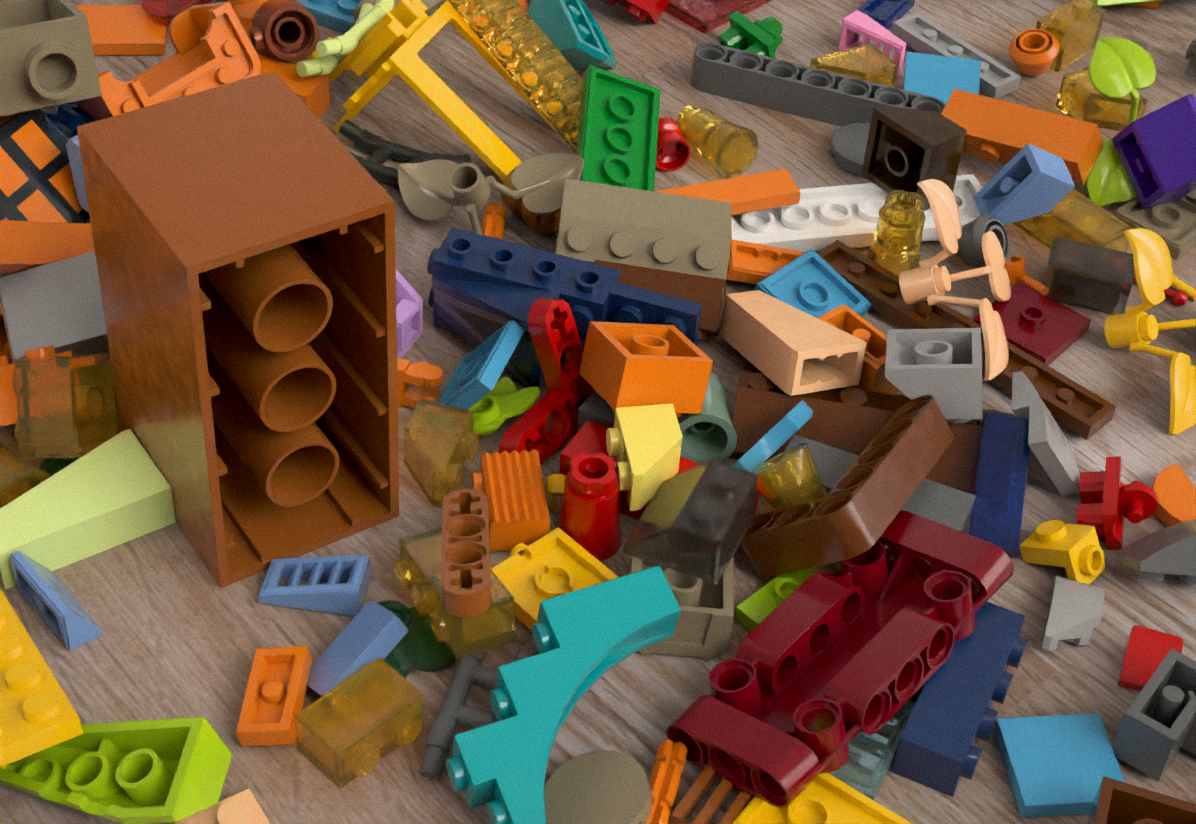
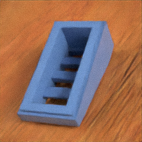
M342 555L272 559L259 593V603L355 617L363 608L371 582L370 557ZM280 577L290 578L287 586H278ZM300 580H308L307 585H299Z

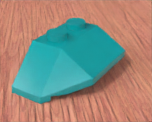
M582 0L530 1L526 18L532 29V36L541 49L540 54L546 62L555 67H558L560 64L572 71L586 70L589 65L600 69L615 68L618 62L599 24Z

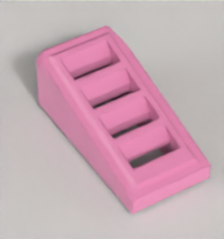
M858 10L843 18L838 50L895 78L901 76L907 44L871 17ZM871 40L874 41L873 46L870 45ZM880 45H883V46H884V48H883V54H882L881 52H879V51H880ZM891 49L894 50L892 61L889 59Z

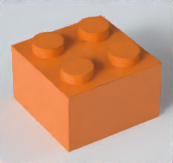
M590 321L579 374L610 405L614 412L615 408L673 404L678 418L682 416V413L701 414L713 360L674 325Z

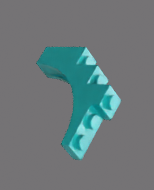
M660 565L540 601L537 624L532 625L533 640L539 654L498 667L496 686L494 690L490 691L492 708L498 721L454 735L452 757L446 759V769L454 791L456 793L464 791L470 809L487 804V812L491 824H546L543 789L547 761L558 732L578 700L604 673L633 653L674 635L681 609Z

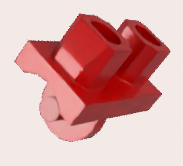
M1121 456L1106 457L1105 471L1080 472L1079 486L1082 504H1077V525L1094 526L1097 536H1105L1107 550H1122L1124 517L1132 523H1139L1153 516L1158 506L1157 494L1151 487L1144 485L1141 481H1133L1127 485L1121 482Z

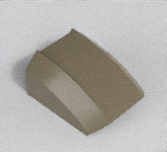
M633 542L630 574L660 565L681 609L673 636L638 651L643 656L655 653L699 657L707 662L729 649L733 623L734 551Z

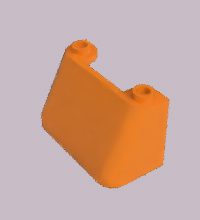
M229 1L193 5L176 15L169 25L168 35L177 53L126 82L115 79L111 71L98 72L102 96L74 103L98 121L258 76L261 71V62Z

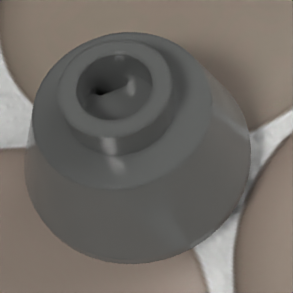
M983 214L961 228L962 235L957 239V254L965 263L978 268L986 266L982 251V235L989 231L996 234L1002 247L1004 258H1006L1009 249V238L1005 226L991 214Z

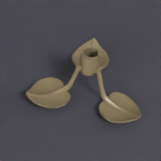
M550 153L529 158L519 164L512 172L511 182L516 190H511L498 183L493 176L484 178L479 167L473 163L457 164L454 161L435 159L420 163H399L398 183L404 203L417 219L425 222H439L449 215L452 205H461L469 215L474 233L483 235L476 210L483 208L487 204L492 188L513 200L522 198L525 209L532 214H554L559 212L561 208L564 179L580 181L584 161L582 156L571 153Z

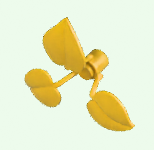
M1130 229L1124 231L1131 245L1137 286L1144 302L1137 306L1126 307V313L1109 315L1105 320V338L1112 349L1130 347L1131 352H1145L1171 359L1170 425L1168 435H1176L1196 424V366H1190L1191 359L1187 354L1148 344L1151 340L1157 338L1158 331L1196 327V319L1157 323L1156 317L1153 314L1148 315L1145 310L1165 300L1164 290L1168 289L1172 283L1171 256L1167 244L1157 233L1148 229Z

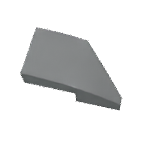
M1056 576L1050 597L1049 612L1043 630L1041 649L1048 651L1056 650L1060 640L1074 643L1077 646L1088 645L1093 627H1099L1105 589Z

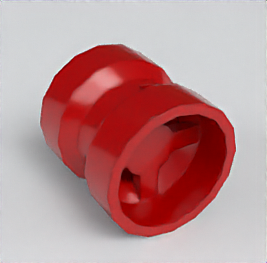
M662 117L659 118L656 167L666 172L676 171L688 162L691 156V149L686 138L683 136L679 124L672 118Z

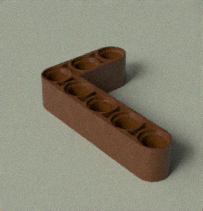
M922 395L902 405L824 498L757 515L743 523L735 531L734 534L759 578H770L848 560L864 553L877 542L955 438L933 395Z

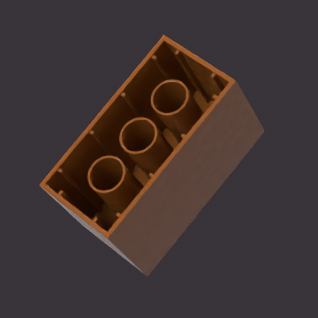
M275 71L77 126L121 432L131 429L172 487L176 523L219 587L223 588L269 569L272 559L297 558L398 517L399 461L394 199Z

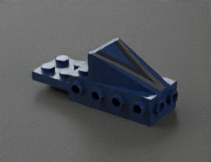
M453 227L439 249L434 248L430 254L427 271L428 274L432 275V287L428 304L429 307H433L434 327L461 333L477 347L508 321L514 320L525 332L504 370L525 388L539 387L541 392L546 383L528 327L529 310L531 305L539 298L559 299L569 304L583 349L590 321L674 325L698 347L702 304L620 283L621 270ZM563 350L561 360L565 361V350Z

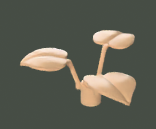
M936 179L920 181L917 185L920 186L928 199L943 250L930 259L919 261L920 267L900 272L899 285L902 297L908 305L928 301L929 306L947 304L979 308L985 349V375L983 381L992 380L1006 368L1009 359L1008 345L1000 314L997 311H993L992 304L987 298L978 300L944 296V293L951 290V282L988 274L993 297L999 302L1008 301L1011 297V285L1008 272L1004 268L1005 258L1002 247L994 232H985L982 235L985 267L949 274L945 266L938 267L937 263L958 251L957 239L962 235L958 206L953 192L944 182Z

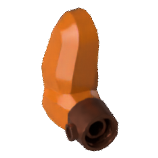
M227 0L230 2L257 54L291 62L300 61L308 57L316 49L320 39L316 18L299 0Z

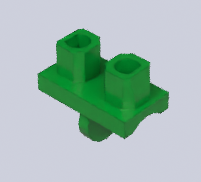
M737 10L728 16L731 28L718 36L720 45L739 50L744 49L747 52L776 58L777 46L783 42V37L781 36L782 24L774 17H767L762 21L756 20L753 23Z

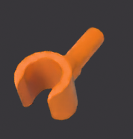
M1014 255L1011 257V262H1005L1004 268L1008 272L1010 285L1021 282L1045 296L1048 294V287L1026 273L1025 258L1023 256Z

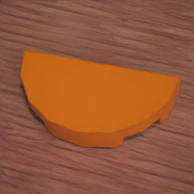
M1178 464L1164 468L1155 478L1152 487L1158 497L1157 511L1154 514L1167 527L1196 520V488Z

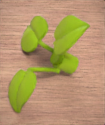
M1104 37L1097 40L1095 44V49L1089 63V77L1095 90L1107 98L1122 99L1130 93L1131 106L1129 119L1126 123L1127 127L1136 120L1139 103V93L1137 90L1149 88L1154 83L1156 69L1149 53L1138 44L1124 38ZM1112 140L1103 141V148L1085 181L1087 195L1093 209L1124 203L1138 198Z

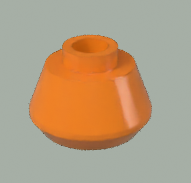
M1042 29L1025 30L1013 38L1009 44V54L1017 69L1029 76H1038L1047 72L1059 53L1058 40L1048 31Z

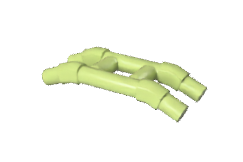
M376 0L375 6L370 3L363 4L355 25L344 35L319 41L316 45L319 56L314 59L298 62L296 65L297 74L300 77L331 73L338 66V63L356 49L365 36L394 8V0Z

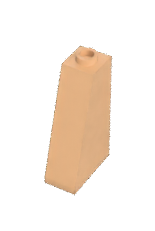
M760 290L725 295L720 336L785 393L794 396L859 385L866 341Z

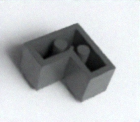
M1172 648L1125 712L1112 746L1117 758L1157 781L1163 776L1181 748L1196 756V661Z

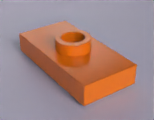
M732 239L726 280L757 285L805 252Z

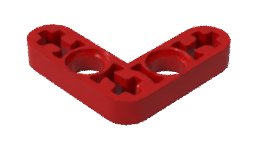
M539 298L531 305L528 313V327L549 392L504 433L499 445V454L503 451H507L510 454L514 450L520 453L522 450L530 452L535 449L539 453L540 465L577 430L579 408L594 390L579 374L584 349L569 304L564 300ZM563 350H565V364L563 370H561V355ZM549 414H551L552 423L550 431L547 434V419Z

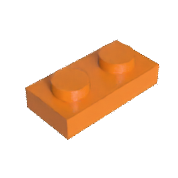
M308 646L256 649L236 729V735L241 747L295 744L313 661Z

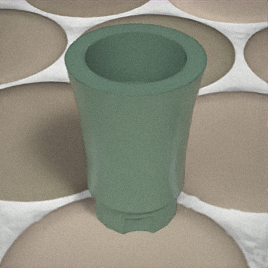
M710 373L701 414L682 413V416L677 418L683 436L680 457L703 466H711L724 461L733 453L737 444V434L729 417L724 388L718 375Z

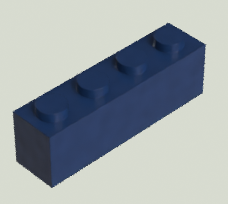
M986 602L975 613L976 627L972 634L964 639L954 641L953 649L947 660L925 682L899 739L891 770L892 773L951 797L954 796L961 777L972 780L982 753V749L975 747V743L978 738L986 742L988 741L998 715V711L991 709L992 703L995 701L1003 705L1013 679V674L1006 672L1008 665L1018 669L1028 643V639L1019 636L1025 619L1024 615Z

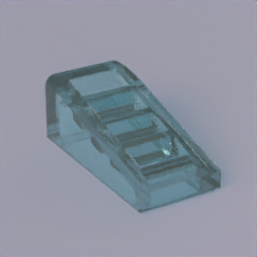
M909 699L877 731L889 736V739L877 733L867 735L860 731L849 743L850 754L848 762L873 772L871 777L845 765L828 774L874 800L893 766L899 739L916 702ZM857 745L880 755V758L854 746Z

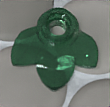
M394 600L377 602L399 617L409 630L379 664L378 667L384 673L394 678L405 679L411 673L413 667L424 672H439L455 665V653L441 635L453 624V615L430 605L420 604L408 608L403 603Z

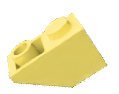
M673 404L615 408L614 428H607L606 430L608 456L616 457L617 459L615 473L620 481L619 492L625 491L630 511L640 510L678 473L683 436Z

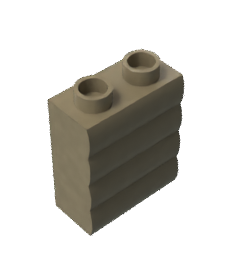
M0 0V117L102 96L87 16L70 0Z

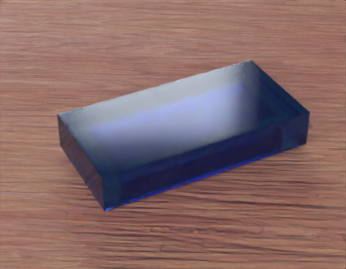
M867 0L857 10L868 15L889 30L892 27V22L899 20L914 6L915 0Z

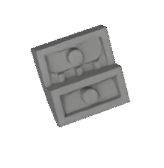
M1022 371L1013 372L1011 410L1028 435L1029 447L1062 497L1080 494L1078 466L1068 440L1029 378Z

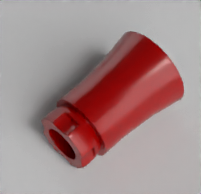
M583 452L576 455L570 461L569 472L565 477L561 514L556 528L559 527L602 562L614 556L622 543L618 509L620 481L615 473L616 462L610 456L601 452L596 454Z

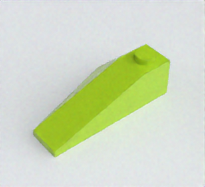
M201 716L81 724L83 734L0 767V785L121 824L179 822L218 803L233 754L206 718Z

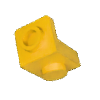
M1061 520L1046 521L1037 526L1035 532L1019 545L1024 563L1065 567L1068 579L1090 585L1105 570L1104 553L1100 548L1094 526L1066 524Z

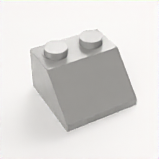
M981 328L887 329L885 378L911 400L922 395H933L945 420L950 423H966L971 419H982Z

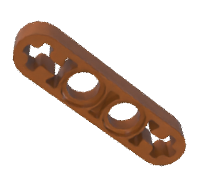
M476 489L452 491L444 496L442 501L441 584L443 606L447 613L456 617L469 618L481 615L490 609L492 604L488 498L485 493ZM462 588H471L470 590H462Z

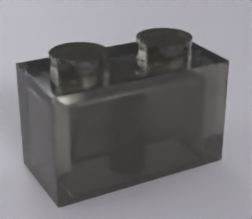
M1054 236L1042 284L1049 289L1046 296L1059 303L1111 315L1124 313L1135 273L1133 254Z

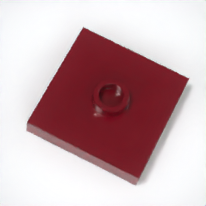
M1021 282L1011 287V297L1008 301L999 302L995 300L992 303L993 311H997L1000 314L1006 340L1046 365H1050L1088 331L1091 322L1089 318L1040 294ZM980 314L972 320L981 325Z

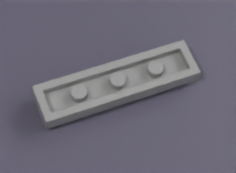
M916 12L892 22L891 33L905 42L907 47L919 53L981 60L979 91L983 96L998 99L1019 89L1020 75L922 14Z

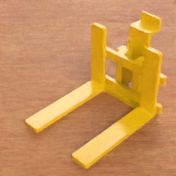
M401 0L365 36L357 48L345 56L338 63V66L329 73V80L332 83L345 70L349 72L351 69L359 77L364 74L368 78L342 105L348 112L331 129L337 134L346 119L350 121L395 75H398L504 181L510 171L521 164L522 161L418 56L417 53L446 23H450L556 132L564 128L573 117V112L464 0H446L430 17L424 12L427 7L421 0ZM315 49L306 60L318 57L317 50Z

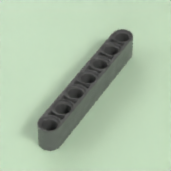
M703 43L695 47L691 85L696 90L840 127L851 123H871L873 108L877 106L937 111L940 114L945 107L941 100L931 96L719 44Z

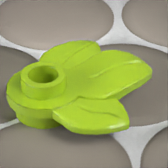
M504 376L497 381L489 394L459 416L463 430L479 436L494 433L506 419L523 414L537 403L540 397L539 387H528L518 391L511 378Z

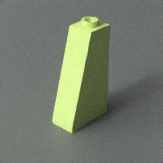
M131 429L120 432L0 508V582L5 590L16 586L11 563V554L20 551L50 571H55L176 523L172 487Z

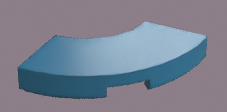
M803 400L799 402L724 474L745 481L813 416L812 413L814 411Z

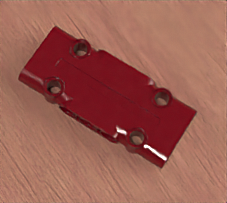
M900 510L870 549L854 558L840 561L842 570L835 576L823 571H817L812 574L743 639L735 659H728L714 666L709 674L712 693L709 696L702 695L697 698L667 727L666 734L668 739L673 742H682L686 745L688 749L686 760L704 769L710 761L713 767L712 770L715 771V776L721 779L725 778L732 785L772 806L786 808L820 773H830L844 766L849 759V743L861 731L867 735H872L879 731L944 664L953 649L954 641L964 639L972 634L976 627L975 613L1013 575L1014 567L1005 551L991 542L908 511Z

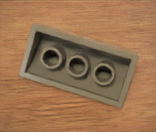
M564 179L555 254L594 263L595 260L725 279L726 282L732 240L731 203Z

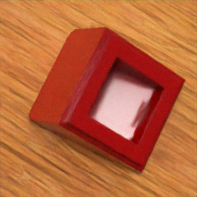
M1134 625L1124 648L1118 685L1141 692L1171 648L1182 653L1183 639L1178 636Z

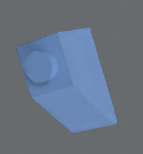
M1027 143L973 198L980 215L991 214L1000 220L1003 225L1047 214L1075 188V185L1063 158Z

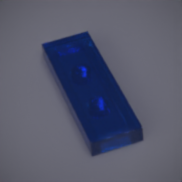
M985 412L982 422L974 487L976 499L971 514L969 535L991 542L1005 551L1009 557L1016 558L1019 550L1030 452L1028 445L1029 419Z

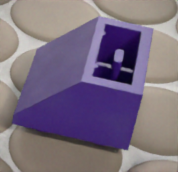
M1193 94L1186 95L1133 121L1111 139L1143 209L1179 200L1196 188V100Z

